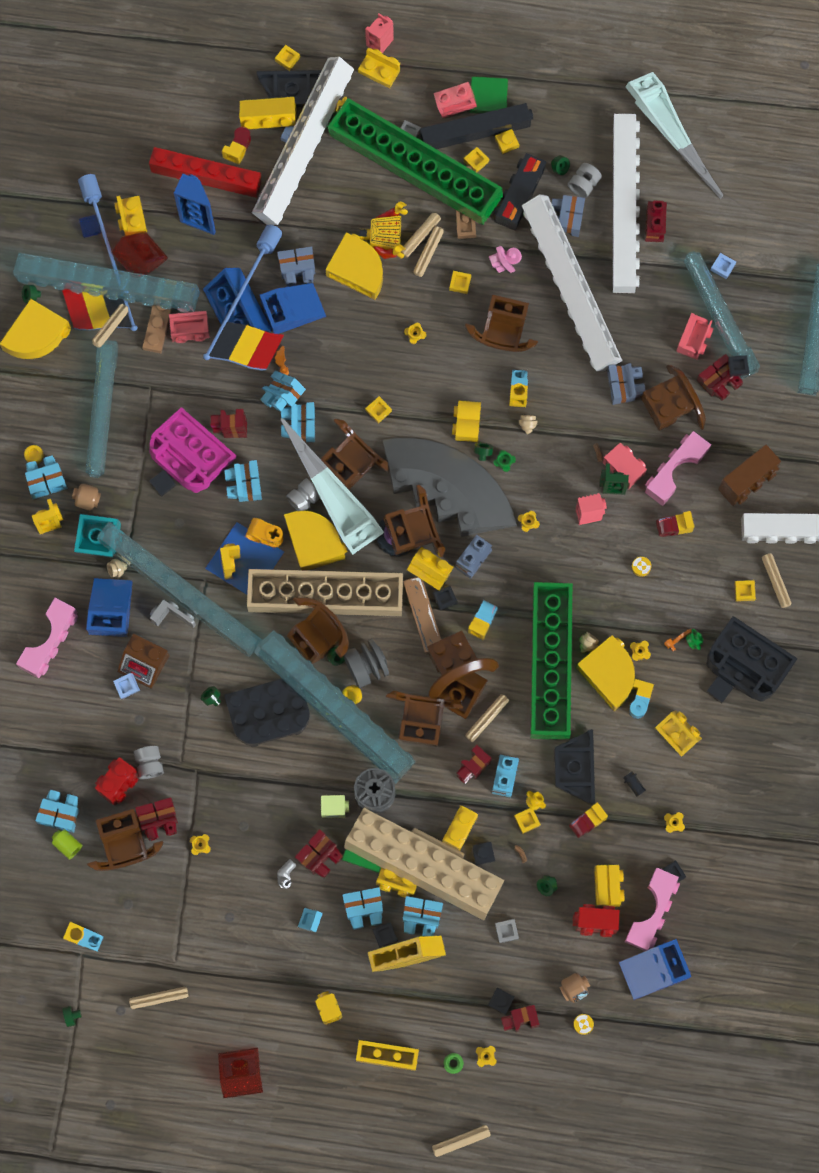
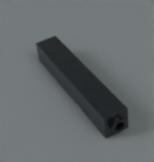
M527 103L423 127L420 128L421 141L435 149L445 148L495 136L511 129L516 131L531 126L533 113L531 109H528Z

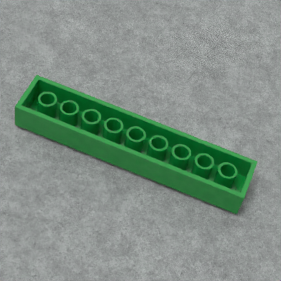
M349 98L328 125L329 134L332 138L481 225H484L503 197L501 186Z

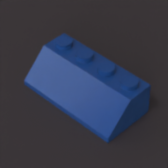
M182 174L174 191L180 222L215 235L216 231L210 202L201 181L192 174Z
M224 268L203 288L221 325L246 280L241 268ZM247 284L228 322L248 325L270 333L272 329L249 284Z

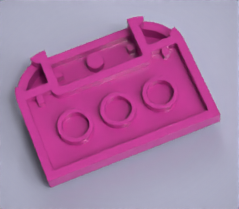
M182 407L152 434L149 453L152 459L183 487L194 493L208 488L210 482L236 459V455Z

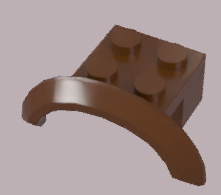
M492 295L483 335L475 329L474 325L465 324V328L472 338L486 346L499 350L522 352L535 347L538 341L532 339L520 343L529 303Z
M667 365L666 368L670 375L673 374L675 377L644 391L641 398L659 431L676 423L678 417L692 410H695L697 423L701 430H703L706 418L694 388L679 368Z
M333 420L347 438L336 449L332 447L321 458V461L348 490L375 464L383 471L388 472V462L360 439L344 420Z
M416 485L419 507L385 514L383 519L395 555L432 543L435 552L440 558L445 552V547L434 525L426 490L420 485Z
M306 596L293 598L298 606L306 605L314 608L306 620L296 624L287 634L289 640L306 661L312 665L323 659L338 641L339 646L335 649V652L340 658L344 656L348 650L349 641L345 628L338 617L328 607L313 598Z
M463 631L427 646L430 659L437 672L441 674L431 686L429 698L441 696L449 684L467 674L480 670L495 671L499 667L498 662L491 658L477 659Z
M392 691L386 695V698L405 702L399 741L438 747L444 708L463 709L458 700L422 697L398 691Z
M134 809L96 820V824L108 862L94 861L87 863V866L97 871L127 867L156 855L162 848L163 841L153 843V846L146 850L138 817Z

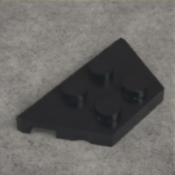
M322 70L257 71V78L269 99L294 97L296 107H304Z
M590 729L586 733L578 737L576 736L554 748L555 788L594 805L593 729Z

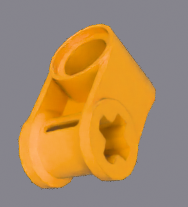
M258 518L252 519L245 535L249 540L273 548L282 545L283 532L280 527Z

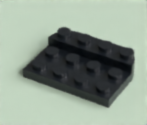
M732 616L709 650L706 664L715 675L748 697L763 702L773 696L798 658Z
M299 674L224 695L237 739L251 747L294 734L299 735L307 727L310 720V712Z

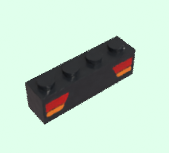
M528 153L525 154L523 159L520 158L516 167L518 171L516 174L513 173L510 178L509 184L511 185L509 190L505 189L501 198L503 202L501 205H497L494 215H496L495 223L516 231L524 215L522 205L531 200L546 168V161Z

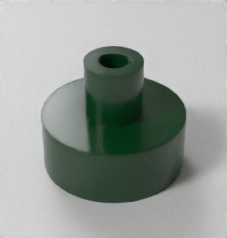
M561 155L555 157L551 161L552 171L559 175L566 174L570 168V160Z
M26 284L23 286L22 299L25 303H28L30 299L36 301L37 298L41 297V291L37 290L35 285Z
M483 442L475 443L474 453L479 455L478 460L486 461V456H491L493 453V445Z
M338 646L332 647L327 653V659L334 666L345 662L344 657L340 658L335 652Z
M211 686L202 693L200 699L207 706L212 704L218 706L221 703L218 699L221 693L215 686Z
M544 875L537 881V889L544 896H551L557 890V880L555 877Z
M71 1006L63 1008L66 1026H75V1019L82 1017L80 1009L73 1011Z

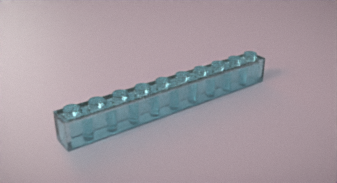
M18 253L13 271L17 280L24 284L31 282L41 287H46L47 285L53 286L58 290L70 289L75 293L86 292L96 297L103 295L112 300L120 298L129 303H135V301L142 302L146 306L158 305L163 309L175 308L184 313L189 311L195 312L200 294L197 284Z
M108 522L97 536V541L249 658L263 640L111 522Z
M273 630L258 644L254 653L379 769L385 770L390 774L395 784L413 767L416 762L413 757L399 747L394 739L385 734L380 726L372 722L366 713L358 709L352 700L345 697L338 687L332 685L324 674L318 672L310 661L305 660L296 648L291 647L282 635L277 634Z

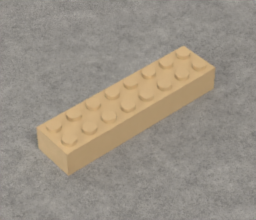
M249 569L247 609L248 612L310 614L314 610L313 607L306 605L298 606L293 598L298 596H306L321 602L334 614L402 616L403 573Z
M363 808L344 845L345 849L384 869H388L395 873V875L413 882L414 885L482 920H485L504 882L503 879L366 808Z

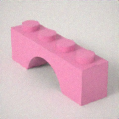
M694 431L690 436L688 434L684 436L680 442L682 444L678 450L675 448L670 453V460L667 463L663 462L657 469L659 473L656 477L651 476L645 484L647 486L645 493L662 506L665 505L676 490L672 471L683 463L698 464L711 447L710 443Z
M54 598L46 612L52 627L50 637L41 646L34 648L26 647L16 665L38 679L41 675H44L49 667L47 665L48 662L58 653V645L66 639L68 628L70 625H74L78 618L76 609Z
M659 868L655 869L648 885V889L653 893L656 900L655 912L650 919L644 922H633L625 943L644 951L654 947L657 940L654 935L656 930H661L665 920L662 919L664 911L668 912L671 907L672 901L669 899L672 893L676 894L680 883L677 882L679 877Z

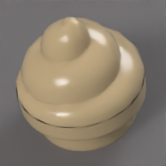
M521 415L519 425L526 434H529L536 427L538 421L535 415Z
M112 559L111 562L107 563V570L111 577L119 578L124 574L128 565L118 559Z
M586 632L579 639L581 652L595 650L598 647L597 643L599 640Z

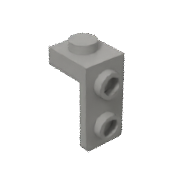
M163 600L150 613V620L156 626H159L168 612H171L194 628L196 626L194 617L186 611L184 613L179 611V607L172 601L166 602Z

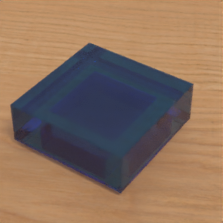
M96 214L79 219L84 238L102 233Z

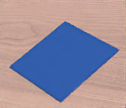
M236 522L205 569L248 595L249 569L273 570L284 551L278 547L273 548L249 540L245 536L248 529ZM233 543L240 547V559L234 560L235 572L232 573V579L225 580L220 548H223L226 544Z

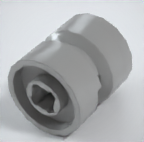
M582 163L576 171L577 175H573L568 182V187L579 197L587 198L593 190L592 186H596L602 175L591 164Z
M305 478L298 485V489H293L286 495V498L297 511H306L310 508V503L314 504L317 502L320 496L314 484Z
M158 746L143 747L134 751L135 761L140 764L137 767L139 779H150L164 774L162 763L158 761L161 758Z

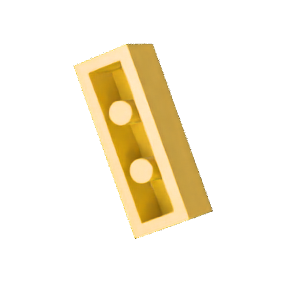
M285 97L240 101L239 118L241 127L259 129L295 126V98Z
M359 1040L356 1062L416 1071L419 1049Z

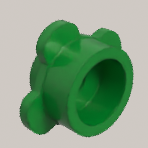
M501 450L493 464L496 467L502 468L504 472H508L512 463H515L516 458L505 450Z
M692 629V633L686 636L687 643L692 649L700 650L701 645H703V637L695 629Z

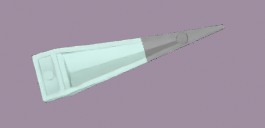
M654 72L628 82L626 88L636 99L635 104L721 199L723 194L687 136L663 83Z
M281 418V422L341 539L352 554L356 553L382 535L384 532L374 517L290 425Z

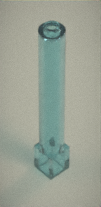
M695 251L688 253L685 256L684 263L731 356L747 355L749 375L740 376V378L744 379L758 373L760 365L751 347L748 348L701 253H696Z
M819 264L816 267L803 363L797 393L816 396L819 391Z
M106 340L100 348L97 347L96 352L97 365L85 472L94 478H99L105 472L115 368H117L119 349L117 341Z

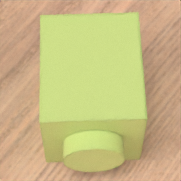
M345 795L321 796L322 818H345V812H349V800L345 801Z

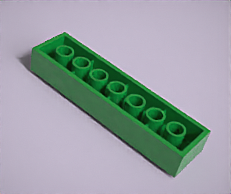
M534 582L530 739L569 740L571 735L573 583Z

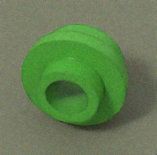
M451 1053L445 1057L443 1064L447 1072L456 1074L462 1070L464 1062L460 1055ZM451 1060L457 1061L456 1067L450 1066Z

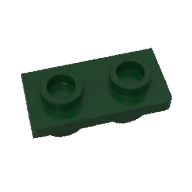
M606 463L605 469H601L599 487H603V494L625 495L629 475H624L622 472L610 474V464Z

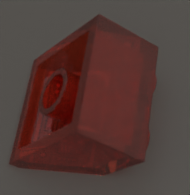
M146 231L122 237L112 251L117 261L125 267L134 279L147 276L168 259L167 255Z
M258 1047L218 1053L223 1099L263 1093Z

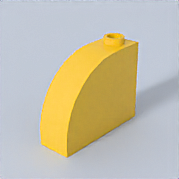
M346 232L325 269L326 276L376 300L383 283V268L380 257L375 249L367 242L361 240L358 235Z
M30 299L0 342V346L3 351L17 358H39L52 352L63 338H67L71 327L66 319Z
M295 511L284 514L301 571H308L345 559V553H347L346 545L340 541L337 530L325 517L311 511Z
M611 635L577 664L576 669L611 709L615 711L628 698L634 684L635 671L632 659L624 649V643L618 637L615 638Z
M442 936L416 937L368 952L372 972L405 967L446 955Z

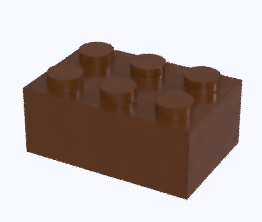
M766 444L723 478L718 490L732 506H735L737 503L741 505L748 499V495L751 492L756 493L761 489L762 484L766 480L769 482L777 475L776 472L779 470L781 460Z

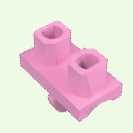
M502 246L497 247L498 253L489 256L492 266L499 273L504 270H508L510 273L514 272L515 268L511 264L514 265L520 262L521 252L517 248H510L506 252Z

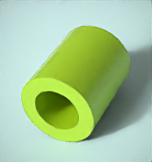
M65 829L62 831L58 830L52 836V845L69 860L83 846Z

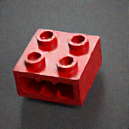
M120 757L117 760L114 759L107 768L109 771L105 776L101 775L95 783L97 785L95 789L99 795L114 806L117 803L120 804L125 799V792L129 787L133 788L139 780L137 778L139 775L135 768Z
M583 904V907H579L578 911L574 912L572 926H576V932H580V935L592 936L593 933H600V937H612L619 929L620 910H615L614 906H603L602 909L595 908V905Z

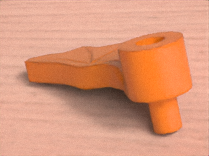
M282 346L279 351H276L275 363L280 367V373L288 375L289 370L284 364L286 361L285 347Z
M692 629L683 632L673 641L671 638L664 643L665 646L675 651L676 649L673 645L692 633Z

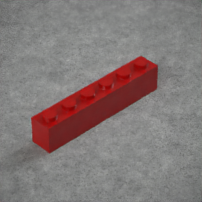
M156 147L153 148L149 161L151 173L180 179L182 174H192L201 181L202 185L257 198L262 183L260 172Z

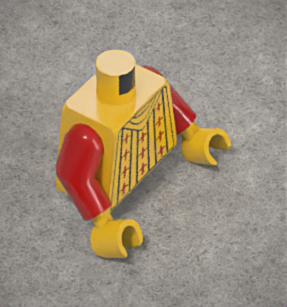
M398 202L394 208L372 219L371 229H360L359 237L361 240H370V245L383 259L397 256L401 259L404 258V254L401 251L406 250V248L400 244L401 216H399L400 214L406 215L408 213L406 209H402L407 205L404 202Z

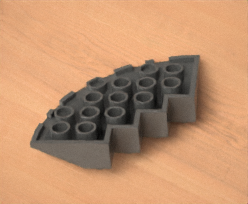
M393 438L383 440L393 493L413 491L415 506L419 507L416 485H420L426 490L429 506L435 505L438 523L457 519L461 537L517 526L513 510L498 483L480 464L466 454L442 443L426 439Z

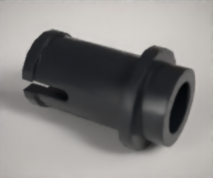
M632 771L624 776L623 779L625 780L624 783H627L635 796L638 797L646 791V788L643 787L636 777L637 774H634Z

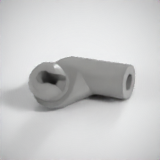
M290 859L277 872L278 884L284 889L291 886L290 872L296 867L295 863Z

